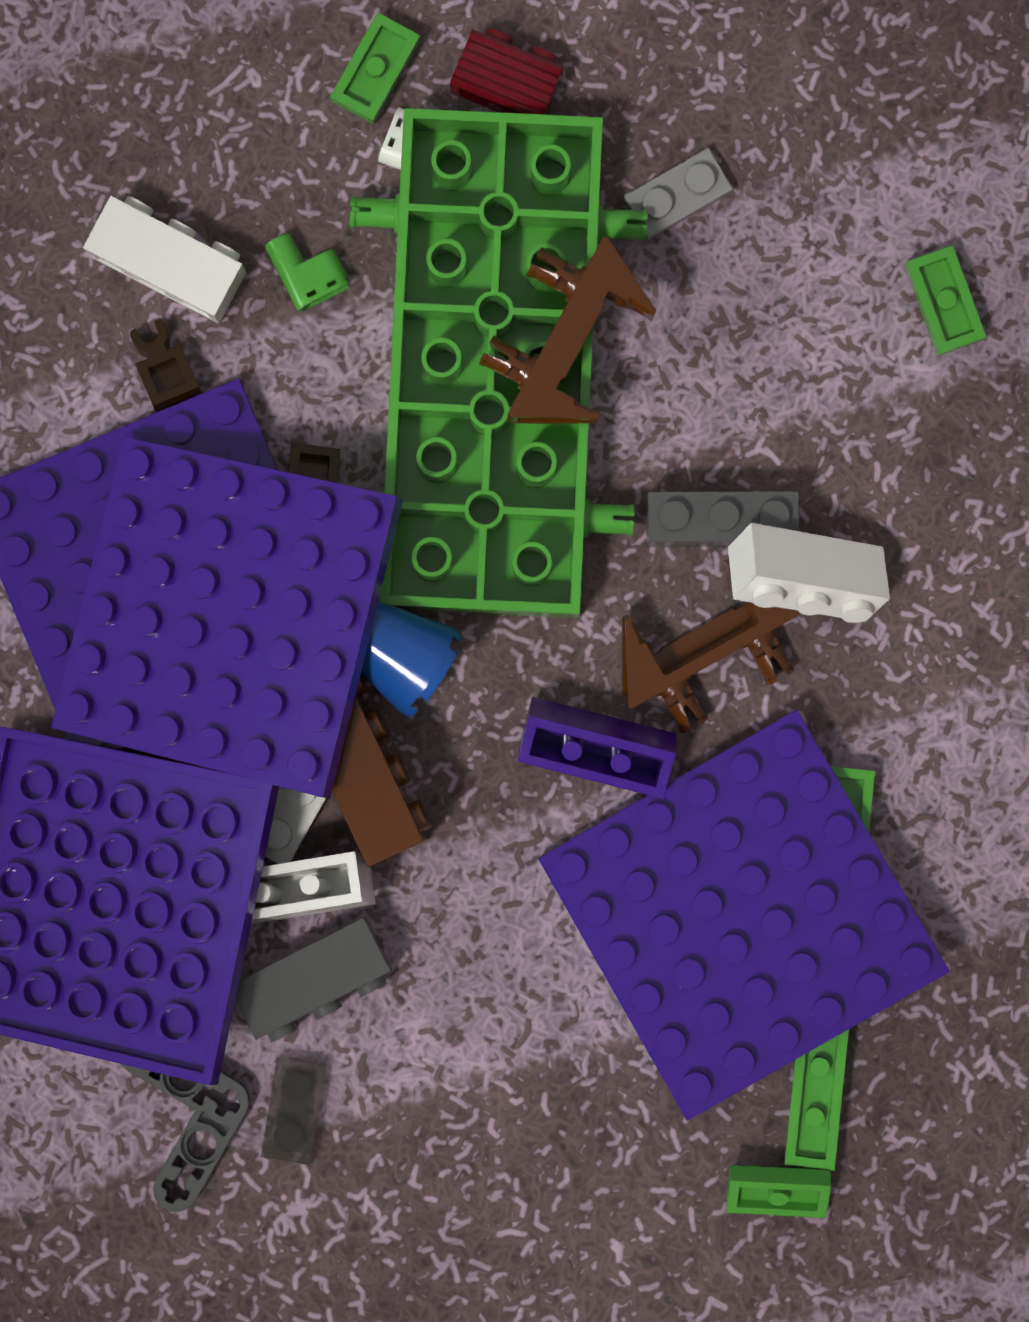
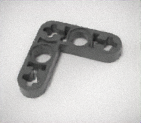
M121 1064L128 1072L195 1110L159 1172L153 1186L154 1197L163 1209L171 1212H181L189 1208L200 1195L248 1111L250 1093L240 1080L221 1070L218 1085H211L210 1087L220 1093H225L229 1088L234 1089L237 1092L235 1101L240 1104L238 1111L230 1108L225 1114H222L217 1110L220 1102L211 1095L206 1094L203 1103L194 1098L204 1088L205 1084L197 1082L193 1088L182 1090L173 1084L169 1075L161 1074L160 1078L152 1074V1071ZM204 1130L214 1136L216 1149L212 1156L199 1158L191 1153L188 1141L192 1133ZM180 1155L188 1165L204 1169L202 1177H199L196 1172L192 1171L184 1186L190 1192L189 1197L180 1195L173 1201L167 1197L170 1189L164 1185L166 1178L174 1181L180 1175L185 1166L175 1163L177 1156Z

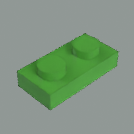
M377 12L330 96L331 102L374 125L421 42V36Z
M953 245L906 261L904 267L937 357L978 343L987 337Z
M730 1165L726 1192V1213L826 1218L831 1191L830 1170L804 1167L779 1168L761 1167L758 1165Z

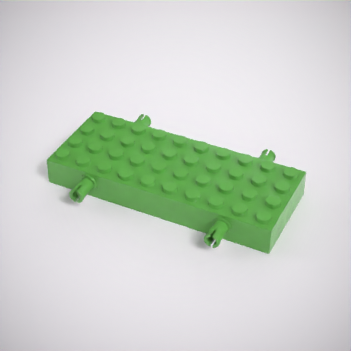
M404 108L400 194H396L395 199L351 196L350 228H394V233H398L385 488H381V493L400 497L403 499L379 597L380 602L403 610L579 618L583 537L588 538V533L633 536L634 521L614 520L613 518L633 519L634 504L590 503V498H585L589 424H512L508 422L507 414L520 392L517 389L519 384L479 364L483 353L507 361V359L490 347V340L494 335L499 337L501 341L531 357H534L535 354L540 355L568 303L565 301V294L533 277L527 276L531 264L553 271L537 259V254L541 247L581 269L583 265L588 266L597 249V243L601 242L603 236L609 239L646 241L648 210L603 209V204H599L603 117ZM593 328L565 380H561L557 387L559 391L571 394L572 398L590 408Z

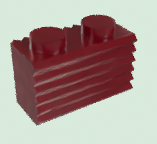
M486 28L484 33L472 29L450 81L451 94L495 112L547 115L563 79L564 66L556 64L558 57L539 47H531L530 52L511 45L513 39L510 36L496 29Z

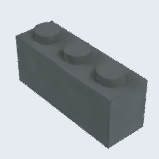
M799 491L648 492L646 496V547H728L750 523L799 531Z
M365 916L241 979L237 990L236 1002L255 1040L268 1035L272 1043L298 1029L294 1020L310 1012L313 1013L317 1020L341 1008L342 1004L339 997L357 989L360 997H363L386 985L387 982L383 975L389 973L392 967Z

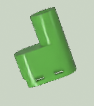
M290 233L276 237L265 245V249L298 312H304L349 289V283L346 280L348 274L334 249L327 250L304 261Z

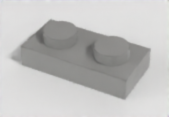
M706 148L626 194L623 200L629 210H648L646 239L649 241L731 194L733 188L710 149Z

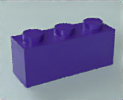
M532 697L519 743L517 762L663 799L676 756V733Z

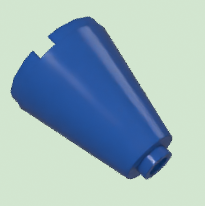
M378 601L361 674L401 714L408 718L412 717L418 712V710L411 706L418 697L428 701L453 663L457 652L449 647L451 641L461 642L463 636L460 631L451 626Z

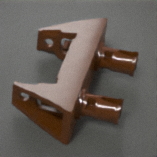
M603 236L588 266L583 265L581 269L546 251L547 249L543 247L538 251L537 259L553 271L531 264L527 276L533 277L565 294V301L568 302L540 355L535 354L534 357H531L501 341L495 335L490 340V347L507 359V361L483 353L479 362L480 365L486 366L519 384L517 389L520 392L507 414L508 422L512 424H597L601 414L580 404L571 397V394L559 391L557 389L561 380H565L605 305V298L614 302L617 306L631 309L648 320H653L656 309L617 250L605 236Z
M727 558L722 562L731 576L730 563ZM743 601L744 604L737 608L726 610L660 647V651L653 655L650 652L652 646L650 644L646 645L632 618L629 615L623 616L622 696L624 703L630 709H633L654 696H662L678 725L680 733L690 731L691 728L684 711L685 705L700 723L703 724L708 719V715L703 711L688 683L691 675L741 647H748L765 678L766 684L778 682L770 660L771 657L787 675H790L795 669L790 664L774 632L777 630V627L799 616L801 613L798 610L775 606L762 608L754 603Z

